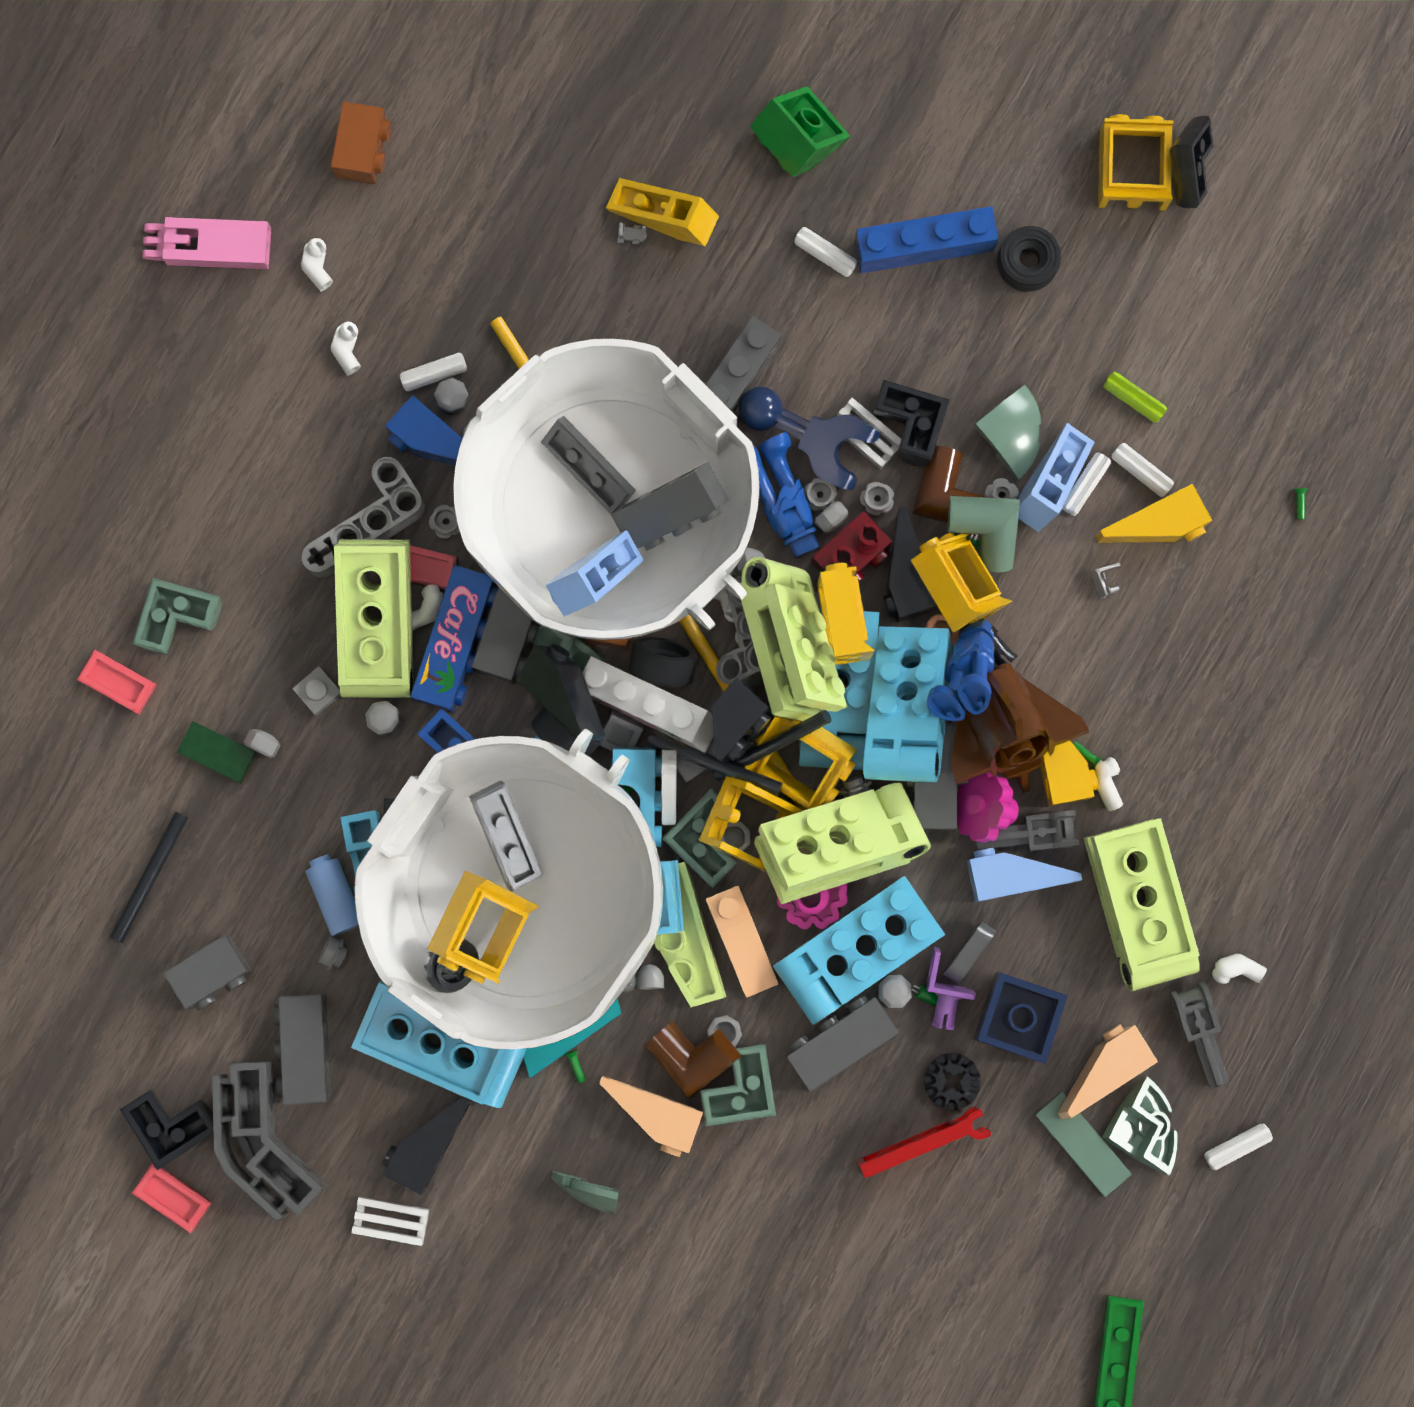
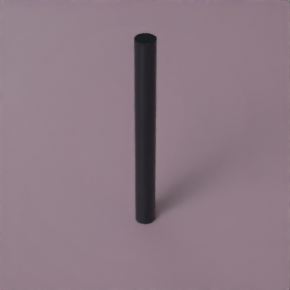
M823 710L764 741L759 746L757 745L747 750L738 761L730 760L729 762L745 768V766H749L831 723V716L828 711ZM712 771L717 781L726 778V776Z
M651 733L648 738L647 746L659 751L676 750L677 757L724 776L746 781L776 796L781 791L783 783L730 762H720L712 755L655 733Z
M179 812L174 813L110 936L112 939L121 943L124 942L188 819L187 816Z

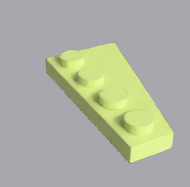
M686 862L678 863L684 931L659 934L656 936L654 944L668 964V969L690 1007L725 998L726 994L689 866Z

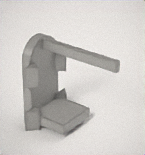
M619 223L617 243L631 241L633 242L632 244L639 245V242L646 240V226L641 228V225L634 224V227H626V223Z
M1120 563L1092 570L1091 576L1100 599H1104L1107 595L1119 590L1118 586L1111 589L1110 587L1106 588L1104 582L1106 577L1102 571L1121 566Z

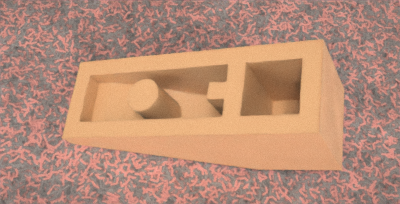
M739 886L705 899L746 998L778 985Z
M1119 1024L1103 1034L1105 1040L1094 1048L1057 1113L1061 1120L1073 1118L1158 1062L1135 1025L1123 1028Z
M602 1076L599 1084L655 1142L662 1144L661 1151L680 1157L682 1151L690 1152L703 1114L702 1110Z

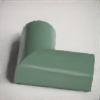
M950 496L947 532L981 534L979 556L987 570L990 572L1010 571L1014 565L1020 499Z
M152 578L132 644L148 651L168 655L177 622L210 631L215 628L222 606L221 597Z
M711 788L662 839L713 888L737 862L730 855L698 841L718 796Z
M765 1044L736 1048L742 1056L732 1064L735 1085L700 1090L706 1126L776 1116Z

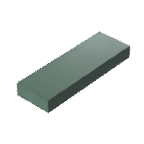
M1060 1091L1034 1115L1102 1196L1107 1197L1132 1174L1081 1113L1073 1118L1061 1120L1057 1113L1067 1097Z

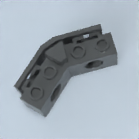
M273 1061L230 1064L229 1078H227V1074L212 1075L214 1152L223 1172L277 1222L284 1219L289 1214L288 1208L298 1216L304 1213L329 1185L275 1135ZM231 1084H234L235 1115H232V1103H228V1095H232ZM229 1122H231L232 1137L237 1136V1140L248 1162L245 1167L256 1176L254 1179L238 1165L230 1147ZM265 1180L286 1200L283 1202L277 1195L273 1197L269 1194L270 1189L262 1181Z

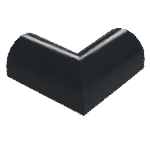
M1198 116L1190 120L1170 149L1176 204L1182 208H1197L1208 193L1204 160L1214 147L1209 116Z
M883 380L873 415L905 424L897 452L900 460L918 467L930 464L950 399Z
M149 1090L120 1109L157 1170L213 1135V1112L202 1100L197 1101L170 1119L153 1090Z

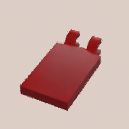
M972 1107L956 1119L946 1121L855 1161L860 1173L866 1179L965 1137V1135L979 1140L992 1135L990 1130L984 1126L973 1129V1121L976 1118L982 1117L983 1114L980 1108Z

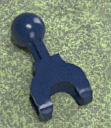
M758 386L751 388L742 396L739 403V415L745 425L758 431L775 427L799 439L800 443L797 448L808 454L811 467L816 476L845 490L854 489L857 477L840 464L838 458L839 446L849 438L858 439L866 443H874L878 441L881 435L878 428L852 414L838 415L829 420L812 416L811 420L808 421L784 409L779 395L768 387Z

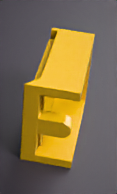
M1123 114L1112 115L1104 119L1100 128L1098 208H1105L1109 200L1127 201L1128 208H1139L1143 201L1159 202V210L1166 211L1173 199L1171 193L1172 165L1170 157L1172 120H1164L1161 116L1130 119L1128 115ZM1113 135L1160 137L1159 185L1112 183Z
M948 533L939 539L935 537L919 547L921 553L911 559L912 564L953 633L969 623L971 625L982 618H988L1013 602L1000 596L1001 592L971 541H967L966 537L969 534L955 536L954 533Z
M836 563L826 566V571L820 572L817 583L822 615L826 622L825 631L829 645L834 652L835 666L871 660L875 652L873 648L866 644L868 636L858 578L855 576L857 569L856 566L847 568V563Z
M775 716L758 746L802 721ZM823 727L801 738V741L834 761L816 791L770 763L769 759L772 754L749 766H745L748 770L782 782L783 785L780 792L805 808L811 809L834 802L840 792L834 787L839 779L845 782L853 771L856 763L851 761L858 749Z
M726 776L698 841L767 873L760 856L756 858L721 841L728 823L735 824L740 819V811L736 810L735 806L741 793L779 811L776 819L804 810L746 781Z
M464 871L427 950L439 955L437 963L449 969L457 971L459 965L466 968L463 975L483 984L487 978L499 984L500 980L498 978L528 915L539 906L485 878ZM485 897L504 907L505 910L481 960H478L458 949Z

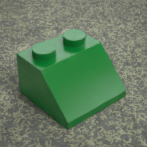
M808 86L771 99L749 126L757 135L758 141L770 150L779 161L781 168L792 177L813 169L851 137Z

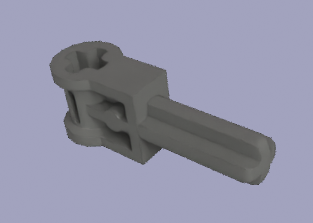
M1076 811L1025 816V824L1010 825L1005 830L999 829V834L995 841H988L986 843L976 841V846L979 850L1028 845L1029 852L1080 846V840L1076 839L1073 822ZM1060 822H1062L1064 838L1062 837V830H1061V823H1060Z
M1200 982L1196 988L1180 993L1176 991L1170 992V1003L1177 1018L1183 1040L1194 1042L1207 1085L1210 1088H1215L1226 1084L1228 1078L1213 1035L1214 1033L1221 1032V1027L1205 982Z

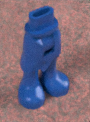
M784 432L766 440L759 446L763 457L768 462L781 488L778 497L767 477L757 447H754L759 475V497L764 506L766 519L774 532L784 540V546H790L794 557L798 558L819 548L820 545L814 535L817 529L812 527L813 516L805 497L804 487H801L800 478L795 481L787 462L786 453L791 446V439L788 433Z
M982 620L968 625L960 633L946 666L945 680L949 683V686L937 685L931 688L927 697V707L933 715L944 720L961 721L966 716V709L973 715H979L989 706L992 690L987 681V671L991 673L994 668V634L988 621Z

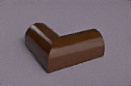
M935 446L932 460L924 468L912 514L947 523L950 496L989 498L955 488L964 456L961 452L944 446Z
M673 1021L644 1044L688 1099L692 1098L742 1056L720 1029L716 1030L695 1048Z

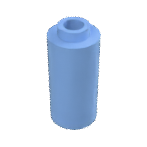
M329 854L310 861L311 868L307 869L305 873L331 937L359 927L355 899L339 859H331Z

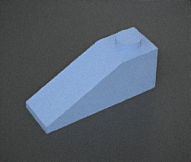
M1068 423L1063 426L1018 497L1020 499L1019 519L1037 532H1040L1060 513L1095 443Z
M625 530L562 571L546 587L550 592L553 602L558 606L564 617L596 603L644 560L628 531Z
M994 848L973 852L975 858L966 861L975 902L1082 881L1081 873L1005 852L995 854Z

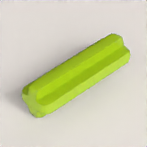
M1112 372L1103 385L1104 389L1154 423L1159 422L1167 410L1164 404L1117 372Z

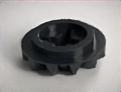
M464 938L458 950L479 960L478 952L474 945ZM428 952L430 959L424 965L427 971L426 980L436 990L443 993H453L463 989L472 981V979L463 975L466 968L459 965L457 971L453 973L445 966L437 963L439 955Z
M946 1053L936 1057L927 1067L924 1075V1087L928 1097L937 1106L948 1110H959L972 1104L980 1092L981 1076L975 1063L966 1056L958 1053ZM943 1069L952 1075L960 1074L962 1071L965 1072L959 1080L961 1090L963 1091L962 1094L954 1088L941 1092L947 1082L944 1077L945 1074L942 1072Z

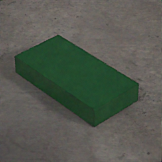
M192 721L177 753L239 783H242L257 753Z

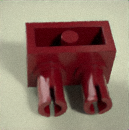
M863 511L812 556L811 563L819 572L826 571V566L836 563H847V568L856 566L855 576H857L858 583H860L864 579L862 572L869 565L872 564L876 568L889 557L890 553L887 549L890 548L892 541Z

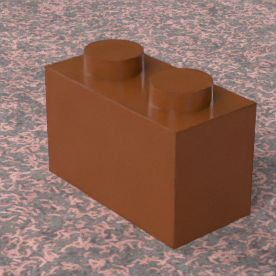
M343 101L331 162V169L336 178L376 184L377 174H382L385 167V153H382L383 142L389 141L391 135V121H388L384 108Z

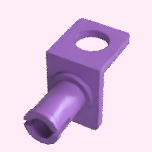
M933 947L926 981L928 992L938 995L932 1026L942 1029L944 1015L946 1014L945 1029L954 1030L959 1000L963 998L975 1000L976 994L974 989L935 982L941 952L939 947Z

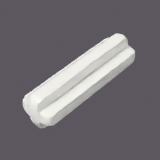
M803 227L796 235L795 245L845 277H849L856 268L857 260L808 228Z
M456 353L401 372L400 380L405 391H411L463 373L467 370V365L463 355Z
M1126 443L1120 444L1112 454V459L1160 497H1164L1173 487V480Z
M1098 452L1094 454L1071 489L1062 507L1065 512L1073 516L1079 513L1111 464V460Z
M1258 1124L1207 1151L1204 1156L1210 1168L1218 1170L1271 1142L1273 1137L1265 1124Z

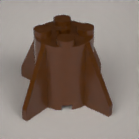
M1004 663L997 666L991 673L987 672V681L991 686L992 694L986 710L979 715H973L966 709L965 718L955 723L951 773L956 784L990 771L996 777L997 773H1003L1005 778L1016 777L1022 792L1025 793L1030 791L1028 773L1043 764L1040 758L1046 752L1051 756L1055 746L1088 734L1089 729L1082 717L1021 677L1020 673L1014 670L1011 664Z

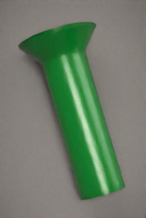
M1296 488L1293 490L1296 492L1297 520H1304L1305 493L1308 488Z
M1077 741L1073 744L1081 755L1092 764L1093 769L1102 760L1103 757L1097 758Z
M577 1049L564 1054V1056L570 1061L577 1083H581L586 1079L576 1055Z

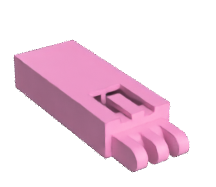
M165 217V224H144L145 233L157 234V237H143L144 246L156 247V250L142 251V258L145 260L164 261L167 265L269 269L271 227L267 221ZM191 238H198L197 250L176 249V244L190 246Z

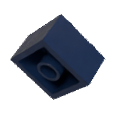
M995 972L973 1040L1046 1064L1068 995L1001 972Z

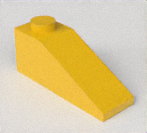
M619 178L606 206L608 211L677 240L706 246L719 218L717 213L701 197Z
M1191 484L1100 530L1095 538L1098 543L1176 542L1184 537L1187 542H1190L1206 533L1204 527L1212 519L1195 487Z
M1071 741L1055 746L1051 756L1046 752L1040 758L1043 763L1040 769L1048 807L1095 797L1094 790H1098L1094 769L1089 770L1087 761Z

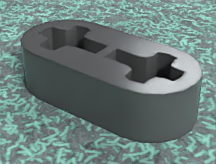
M981 921L951 960L943 975L958 985L989 944L996 930Z

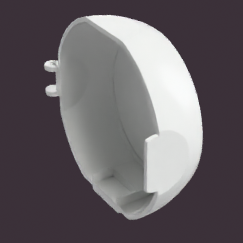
M590 339L565 344L544 352L540 357L534 355L477 408L476 416L470 421L462 439L455 466L454 505L457 523L466 549L479 566L528 617L546 628L566 635L587 639H626L662 630L689 614L707 630H710L715 626V623L703 608L719 592L725 588L740 600L747 595L745 589L730 573L746 550L758 510L759 475L753 444L736 427L737 417L684 363L677 367L658 347L622 339ZM565 416L636 489L627 503L709 462L729 498L719 507L721 513L705 523H702L700 518L690 522L693 527L677 537H674L672 532L662 536L665 541L651 550L646 551L644 546L638 548L644 560L596 603L563 617L558 606L553 602L546 585L562 571L618 535L620 531L611 514L541 443L556 420Z
M587 729L580 733L569 751L540 739L520 736H495L460 743L435 754L420 776H410L367 840L373 846L356 871L355 904L361 937L369 959L381 980L389 986L388 992L454 1039H462L464 1042L475 1046L493 1049H523L554 1043L572 1036L592 1025L609 1009L634 976L655 942L663 906L661 864L653 836L641 811L631 797L618 786L630 759L622 754L610 770L601 766L585 754L593 736V733ZM501 780L507 787L543 875L512 891V893L539 907L528 915L498 978L500 980L499 984L487 978L483 984L472 979L467 986L459 991L443 993L433 988L426 980L427 971L424 965L429 962L430 956L428 952H431L427 950V947L464 871L485 878L507 889L469 798L470 795ZM485 897L464 937L476 948L479 960H481L505 910L504 907Z

